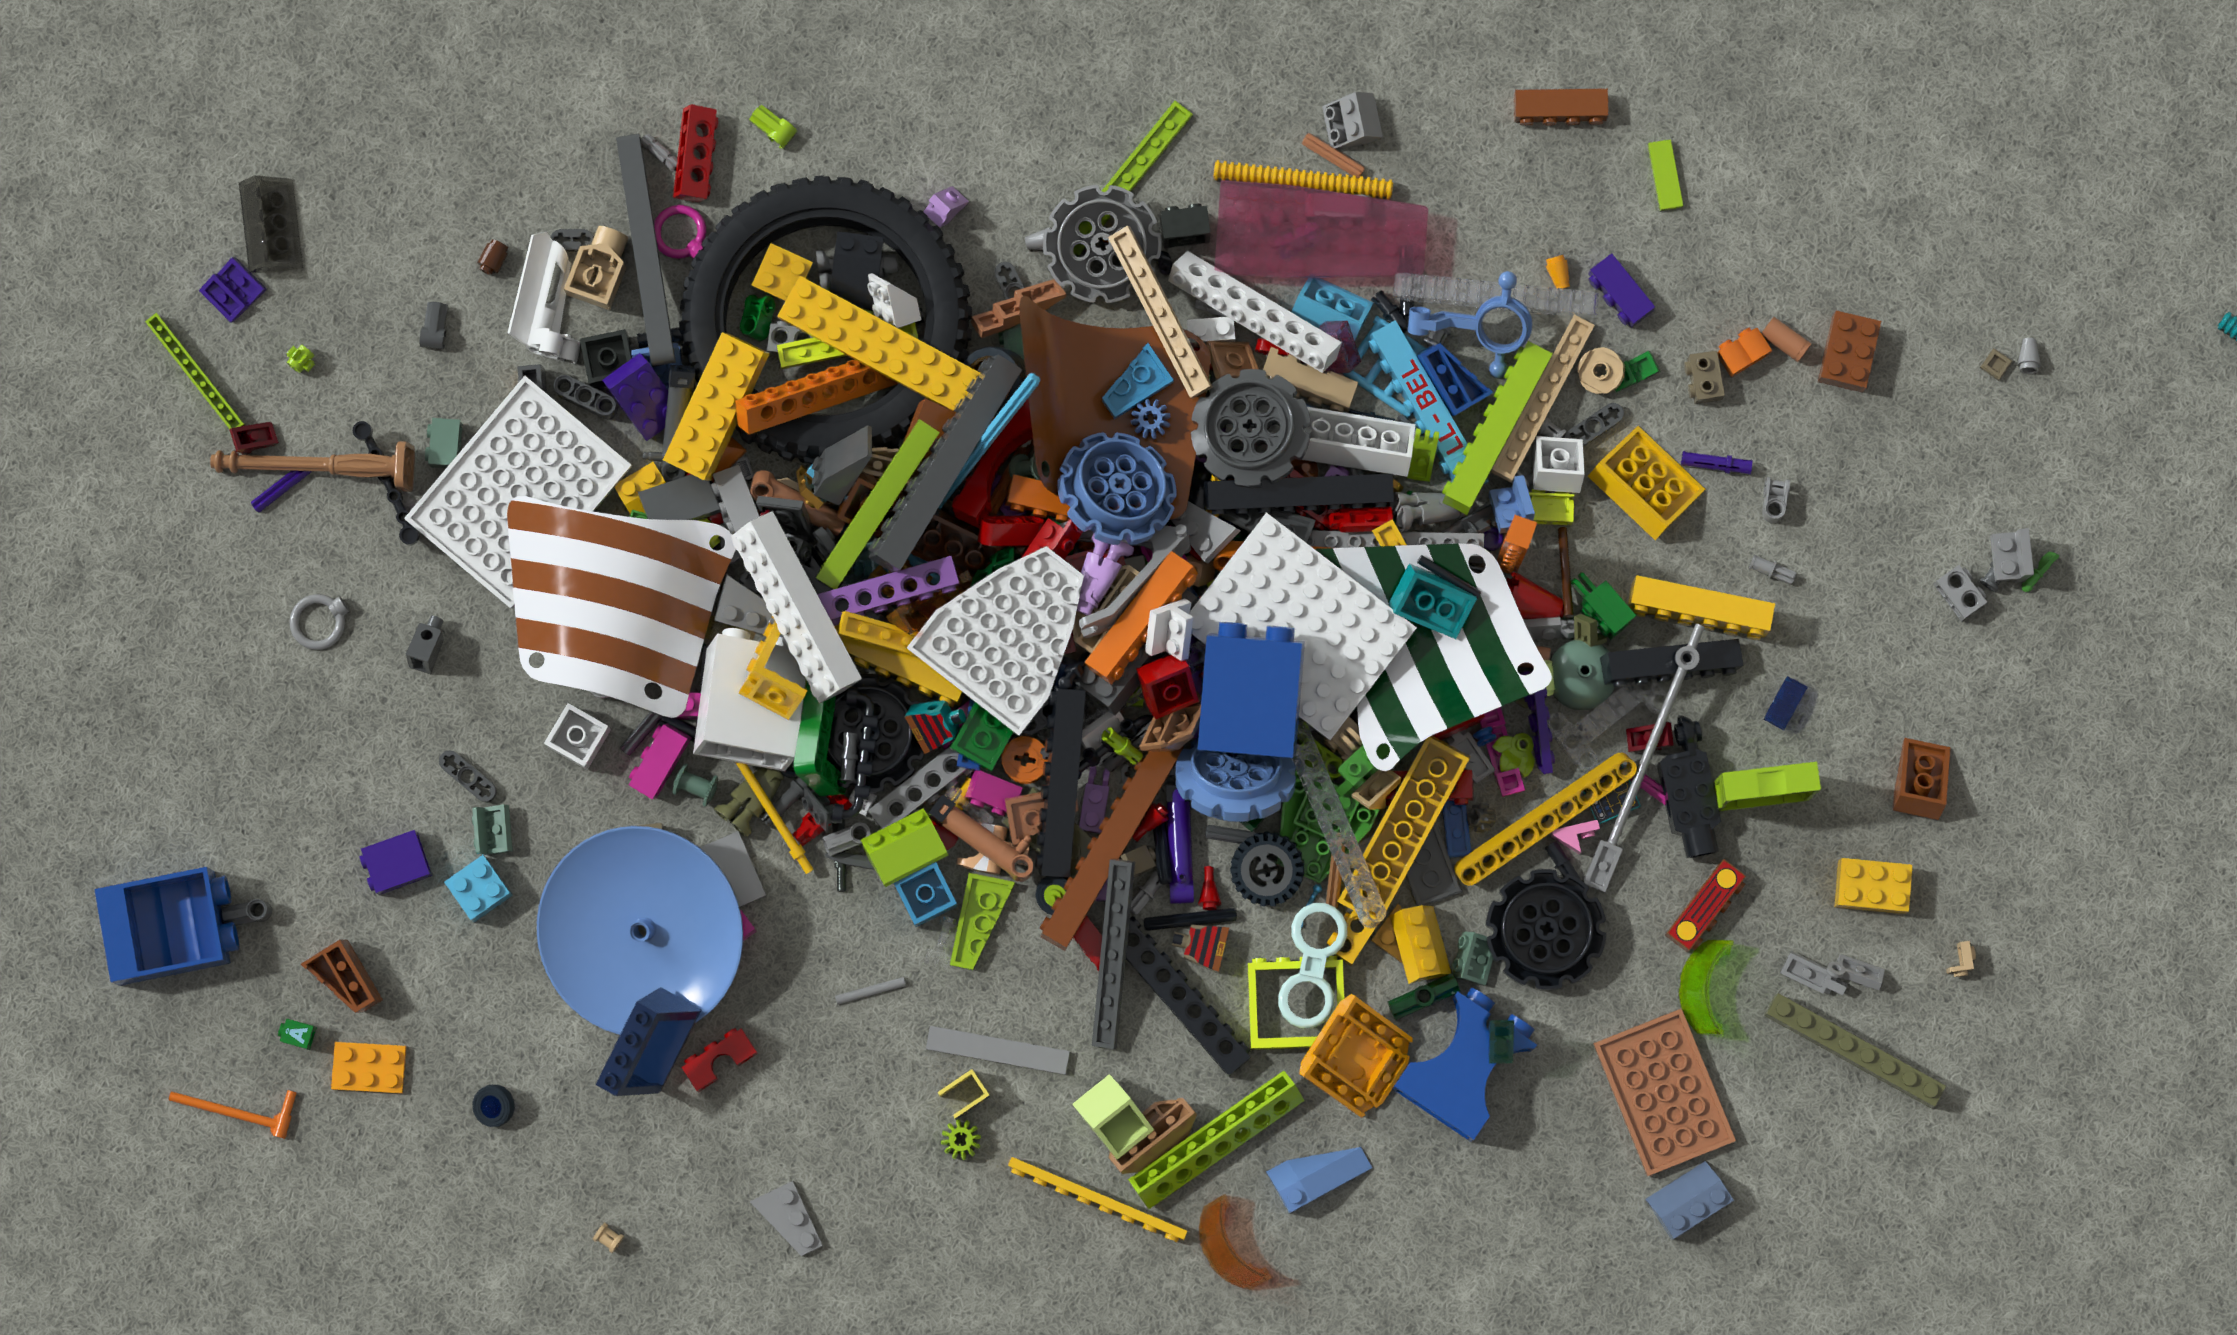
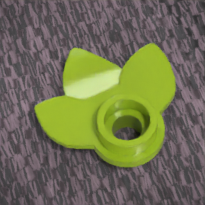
M1519 733L1513 737L1502 736L1493 744L1492 747L1497 752L1502 753L1499 761L1501 772L1519 768L1520 774L1523 777H1527L1531 773L1535 759L1531 753L1534 747L1533 741L1528 734ZM1521 740L1526 743L1525 749L1519 745Z

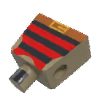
M1191 925L1189 935L1178 932L1174 933L1172 946L1185 949L1183 959L1219 973L1229 928Z

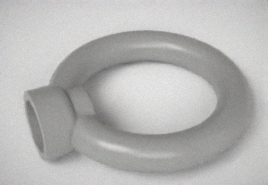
M322 594L309 595L301 599L291 612V633L295 640L305 648L311 650L326 649L340 639L345 627L344 615L349 613L350 610L340 596L332 599ZM316 603L328 606L336 619V625L332 634L320 641L308 639L303 635L299 627V618L302 611L307 606Z

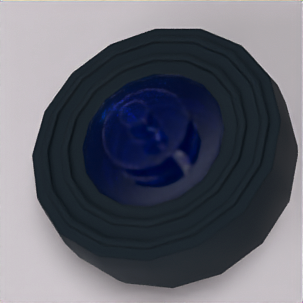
M498 1084L487 1085L479 1089L472 1102L476 1119L488 1127H499L507 1123L515 1110L514 1099L511 1093L505 1087Z

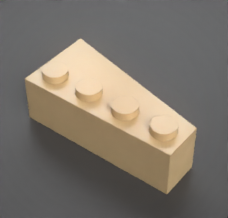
M1270 348L1263 368L1267 373L1268 379H1273L1275 375H1279L1296 388L1297 395L1295 398L1303 396L1308 398V402L1321 406V403L1329 405L1332 411L1349 412L1358 386L1357 381L1332 371H1328L1327 374L1321 373L1308 364H1301V361L1293 355L1281 356L1277 354L1278 349Z

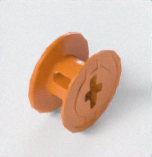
M1020 736L1011 740L1005 746L1002 753V765L1006 774L1013 781L1020 784H1031L1038 781L1043 776L1044 762H1048V760L1042 758L1043 755L1040 753L1041 749L1045 748V746L1039 740L1030 736ZM1024 755H1028L1029 760L1036 762L1035 764L1027 763L1026 766H1022V762L1015 760V758L1023 759Z

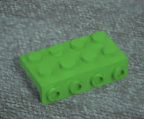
M1382 743L1377 747L1376 754L1380 759H1386L1389 756L1390 747L1388 744ZM1363 745L1338 768V772L1345 779L1335 790L1341 797L1347 792L1351 795L1378 770L1370 762Z

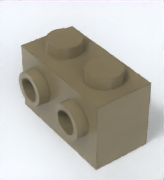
M1717 351L1689 354L1688 362H1684L1686 376L1690 375L1691 384H1688L1689 397L1694 398L1695 404L1722 400L1725 394Z

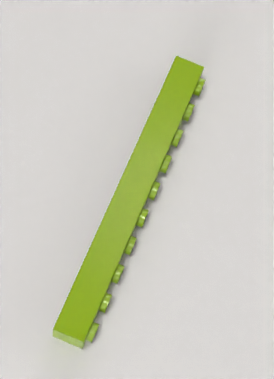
M155 313L145 321L226 426L229 429L245 426L161 317Z

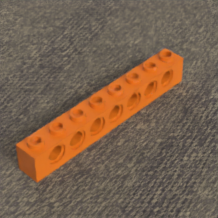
M850 360L845 364L829 367L816 374H808L804 378L790 380L783 385L769 387L765 391L748 394L744 398L735 400L737 425L746 433L752 434L899 383L857 360Z

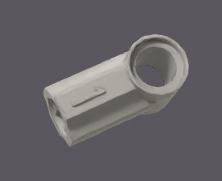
M861 822L855 823L851 827L822 837L829 857L856 846H862L861 841L854 838L853 830L861 829L864 831L865 837L871 834L868 825Z

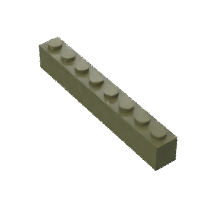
M1779 993L1773 997L1764 1014L1770 1020L1929 1108L1936 1106L1946 1087L1944 1084Z

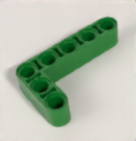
M807 681V692L804 696L794 758V771L819 796L843 795L847 788L837 785V780L846 784V781L840 780L841 772L826 759L836 696L819 703L812 694L811 687Z

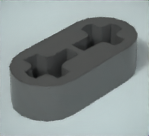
M558 229L550 236L553 241L559 239V235H563L564 239H571V241H565L562 244L566 252H578L580 246H582L581 242L574 241V239H582V235H586L587 239H590V241L586 242V245H591L594 238L593 234L586 229Z

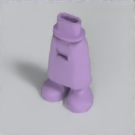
M1093 533L1092 541L1095 544L1093 553H1087L1081 571L1084 577L1077 612L1090 615L1094 607H1098L1097 603H1100L1122 567L1121 564L1117 563L1118 559L1121 556L1132 555L1134 551L1132 546L1123 541L1119 545L1107 544L1096 540ZM1110 548L1107 558H1103L1105 551Z

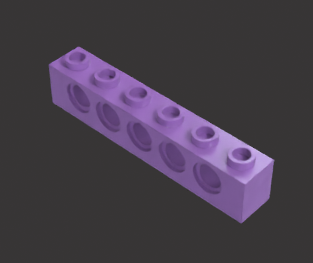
M952 556L817 595L831 622L836 626L839 625L842 612L836 609V604L840 600H847L849 602L847 612L865 616L864 613L874 611V614L887 611V606L896 604L897 607L908 605L911 603L910 600L919 597L920 601L932 598L935 592L942 591L943 594L956 591V586H959L960 583ZM932 573L940 576L939 583L934 586L927 583V578ZM908 580L917 582L915 591L907 592L904 589V585ZM887 586L894 588L895 591L893 597L889 599L882 597V590ZM869 593L872 596V600L868 605H861L859 603L861 594Z

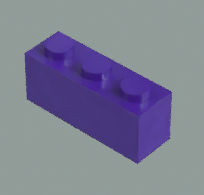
M1612 253L1590 269L1588 274L1590 276L1588 278L1590 284L1596 290L1599 288L1604 293V301L1609 307L1614 306L1619 312L1617 316L1625 326L1628 324L1631 328L1654 311L1655 306Z

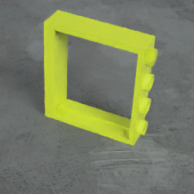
M1330 956L1326 958L1325 968L1336 969L1338 1006L1340 1001L1344 999L1343 960H1337V956ZM1289 957L1276 958V962H1267L1266 958L1252 959V963H1248L1251 1050L1310 1048L1318 1037L1258 1038L1255 971L1300 969L1302 957H1300V961H1290Z

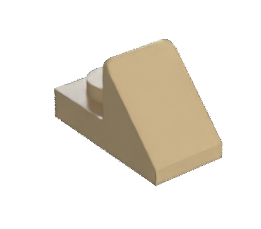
M1378 769L1352 793V798L1369 810L1386 808L1385 797L1401 783V777L1391 770L1381 771Z

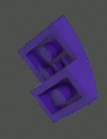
M231 257L217 274H213L199 289V292L232 323L267 288L236 257Z

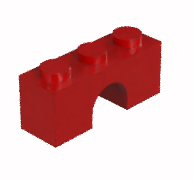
M733 1028L724 1034V1040L719 1043L716 1041L704 1047L706 1052L699 1056L694 1054L684 1061L686 1065L681 1068L698 1093L718 1080L713 1071V1063L719 1056H730L736 1065L740 1066L758 1054L742 1028L738 1031L736 1028Z

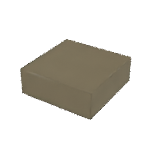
M1993 348L1980 368L1999 381L2013 361Z

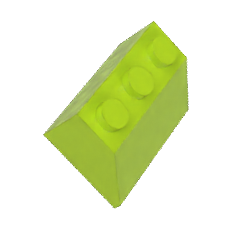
M924 808L860 840L870 863L885 887L948 856Z

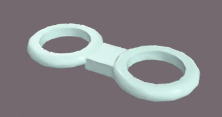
M1312 903L1303 907L1295 915L1291 925L1293 941L1296 947L1303 953L1300 972L1291 976L1282 985L1278 995V1006L1282 1016L1290 1024L1299 1028H1314L1323 1024L1330 1017L1334 1008V993L1330 984L1323 978L1326 958L1335 955L1344 946L1347 938V923L1343 914L1336 907L1326 903ZM1315 912H1323L1330 915L1338 926L1336 941L1324 949L1310 947L1301 935L1303 920ZM1301 982L1316 984L1325 996L1323 1010L1318 1016L1311 1019H1303L1296 1016L1288 1005L1290 990Z

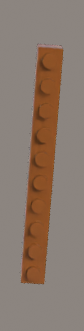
M1183 746L1179 750L1149 751L1145 759L1142 758L1140 762H1137L1134 767L1137 771L1133 778L1128 777L1122 788L1125 790L1122 798L1117 796L1110 808L1114 810L1110 818L1105 816L1099 826L1102 832L1098 838L1093 837L1087 847L1090 850L1086 858L1082 856L1075 867L1078 870L1074 878L1070 876L1063 888L1066 890L1063 898L1058 896L1051 908L1054 910L1051 918L1046 916L1039 929L1043 931L1041 938L1066 951L1108 879L1110 859H1120V856L1123 854L1176 764L1180 753L1184 749Z

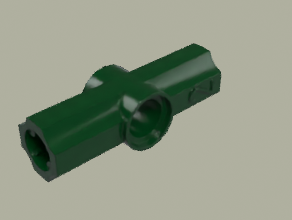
M1453 973L1426 985L1419 986L1415 990L1387 1001L1396 1021L1453 996L1457 991H1461ZM1420 991H1427L1431 997L1430 1001L1427 1003L1420 1002L1417 994Z

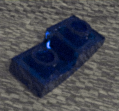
M1787 676L1763 720L1785 730L1808 687Z

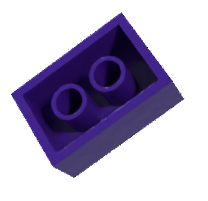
M639 353L602 381L638 432L648 441L665 428L668 390L648 361Z

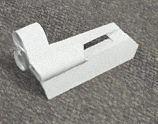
M547 232L531 235L508 334L524 344L532 353L559 361H564V359L570 360L573 364H576L581 348L580 341L571 338L569 334H560L566 298L564 287L570 273L571 263L563 246L557 241H553ZM555 264H557L561 269L555 300L551 303H546Z

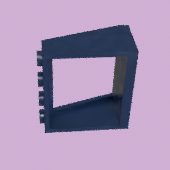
M662 987L638 1000L595 1085L614 1096L660 1093L702 1009Z

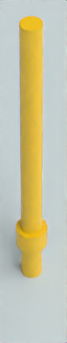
M735 762L791 851L789 853L792 858L798 861L805 874L814 870L804 854V848L801 844L798 845L749 766Z

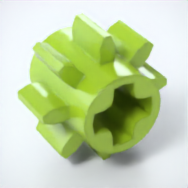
M300 345L298 349L292 346L286 353L287 357L290 358L286 363L298 373H301L303 369L309 372L315 365L312 360L315 355L303 345Z

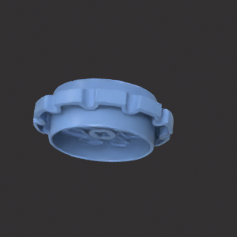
M1102 432L1084 438L1079 445L1080 448L1076 446L1071 448L1061 464L1060 471L1064 474L1058 479L1057 488L1060 502L1070 507L1067 512L1068 517L1083 532L1087 530L1093 531L1096 540L1107 544L1119 545L1123 539L1129 545H1135L1151 539L1155 533L1154 529L1161 531L1174 511V506L1170 503L1176 498V484L1173 475L1164 471L1167 465L1166 461L1153 447H1142L1138 438L1128 434L1116 432L1112 438H1109Z
M1197 738L1191 742V749H1183L1177 759L1176 787L1184 800H1191V807L1198 812L1224 821L1244 822L1272 815L1281 809V802H1288L1291 799L1295 790L1296 767L1293 759L1288 757L1198 750Z

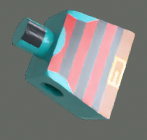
M945 700L911 705L905 715V719L924 754L953 740L960 729L959 724L966 721V716L962 709L952 711L949 704Z

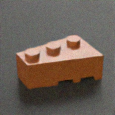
M339 939L300 964L317 977V980L333 991V994L355 1013H363L383 1001L348 940Z

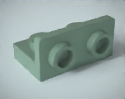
M1475 932L1462 933L1458 940L1457 956L1452 963V973L1455 978L1486 986L1493 961L1486 942L1487 936Z

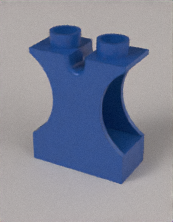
M1471 988L1466 996L1457 991L1452 998L1457 1012V1028L1449 1047L1433 1059L1423 1062H1410L1392 1088L1470 1142L1476 1138L1490 1117L1485 1102V1086L1493 1067L1501 1059L1511 1054L1531 1052L1537 1046L1536 1043L1529 1039L1534 1032V1028L1512 1014L1496 1031H1490L1486 1026V1022L1491 1015L1489 1012L1495 1003L1474 988Z

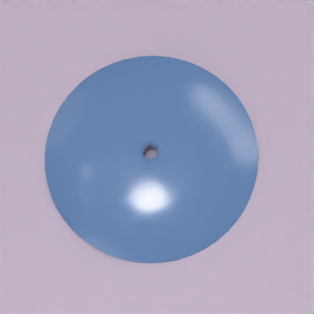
M626 826L606 830L584 840L563 857L555 867L542 892L538 907L537 941L545 971L561 998L590 1023L620 1035L636 1002L660 987L702 1009L696 1022L706 1016L725 996L737 973L743 947V926L739 904L728 879L719 866L702 849L689 840L663 829L648 826ZM639 925L646 928V936L640 934L638 930Z

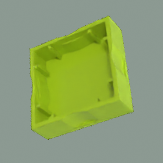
M1817 761L1723 772L1713 782L1719 811L1809 801L1813 795L1821 790Z

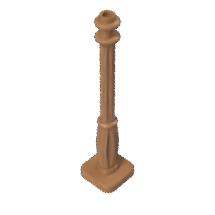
M399 441L396 444L395 455H392V457L375 454H333L330 457L239 455L237 451H232L230 455H224L222 450H218L216 454L211 455L210 465L211 468H215L217 473H222L224 469H230L232 473H237L239 469L323 471L330 472L332 475L353 477L391 476L394 478V484L398 489L403 492H412L415 448L408 442Z

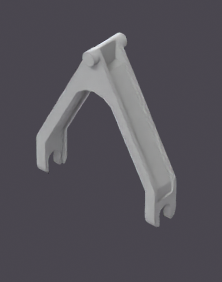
M1067 522L1062 523V524H1059V525L1064 528V526L1067 524ZM1179 524L1176 527L1164 526L1161 531L1154 529L1155 533L1151 539L1134 545L1144 546L1151 550L1153 553L1152 560L1108 608L1087 615L1079 620L1084 638H1090L1110 630L1171 551L1180 557L1190 552L1191 546L1185 525ZM1091 530L1083 532L1077 541L1093 542L1092 536L1094 532Z

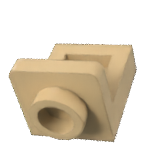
M1963 941L1957 943L1960 966L1946 969L1947 974L1953 973L1954 977L1967 976L1968 971L1974 969L1973 960H1976L1975 948L1970 946V941Z

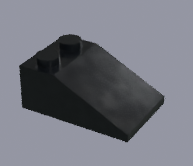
M837 231L831 293L865 311H873L872 305L874 301L873 296H871L868 290V283H870L868 274L872 273L880 277L884 237Z

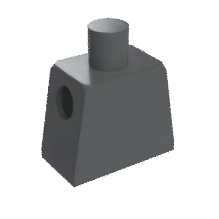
M431 615L427 625L419 623L406 652L409 668L432 674L444 641L442 630H440L443 619Z

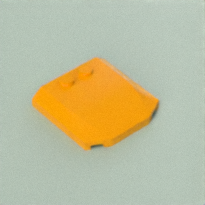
M1350 994L1340 1001L1301 1061L1299 1074L1362 1118L1365 1116L1364 1113L1383 1104L1407 1067L1410 1057L1407 1055L1409 1042L1412 1043L1413 1038L1358 997Z

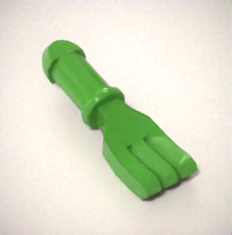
M2049 551L2041 558L2038 568L2034 569V575L2022 583V590L2024 592H2030L2033 589L2032 587L2043 577V574L2050 568L2052 563L2059 558V554Z

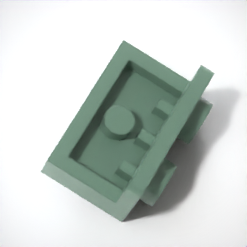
M503 804L485 808L473 807L472 823L474 825V847L476 854L495 855L513 852L509 805Z

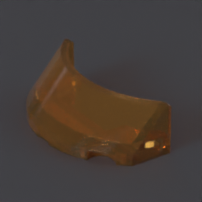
M968 570L958 575L960 585L956 586V591L943 594L942 591L935 592L932 598L922 601L918 599L895 609L886 616L888 621L909 635L921 630L937 609L970 588L972 582L971 575Z
M1224 1194L1203 1207L1199 1222L1201 1248L1210 1266L1220 1277L1235 1286L1252 1290L1271 1279L1272 1276L1266 1267L1258 1269L1253 1267L1251 1263L1247 1264L1233 1249L1224 1222H1226L1225 1212L1231 1205Z

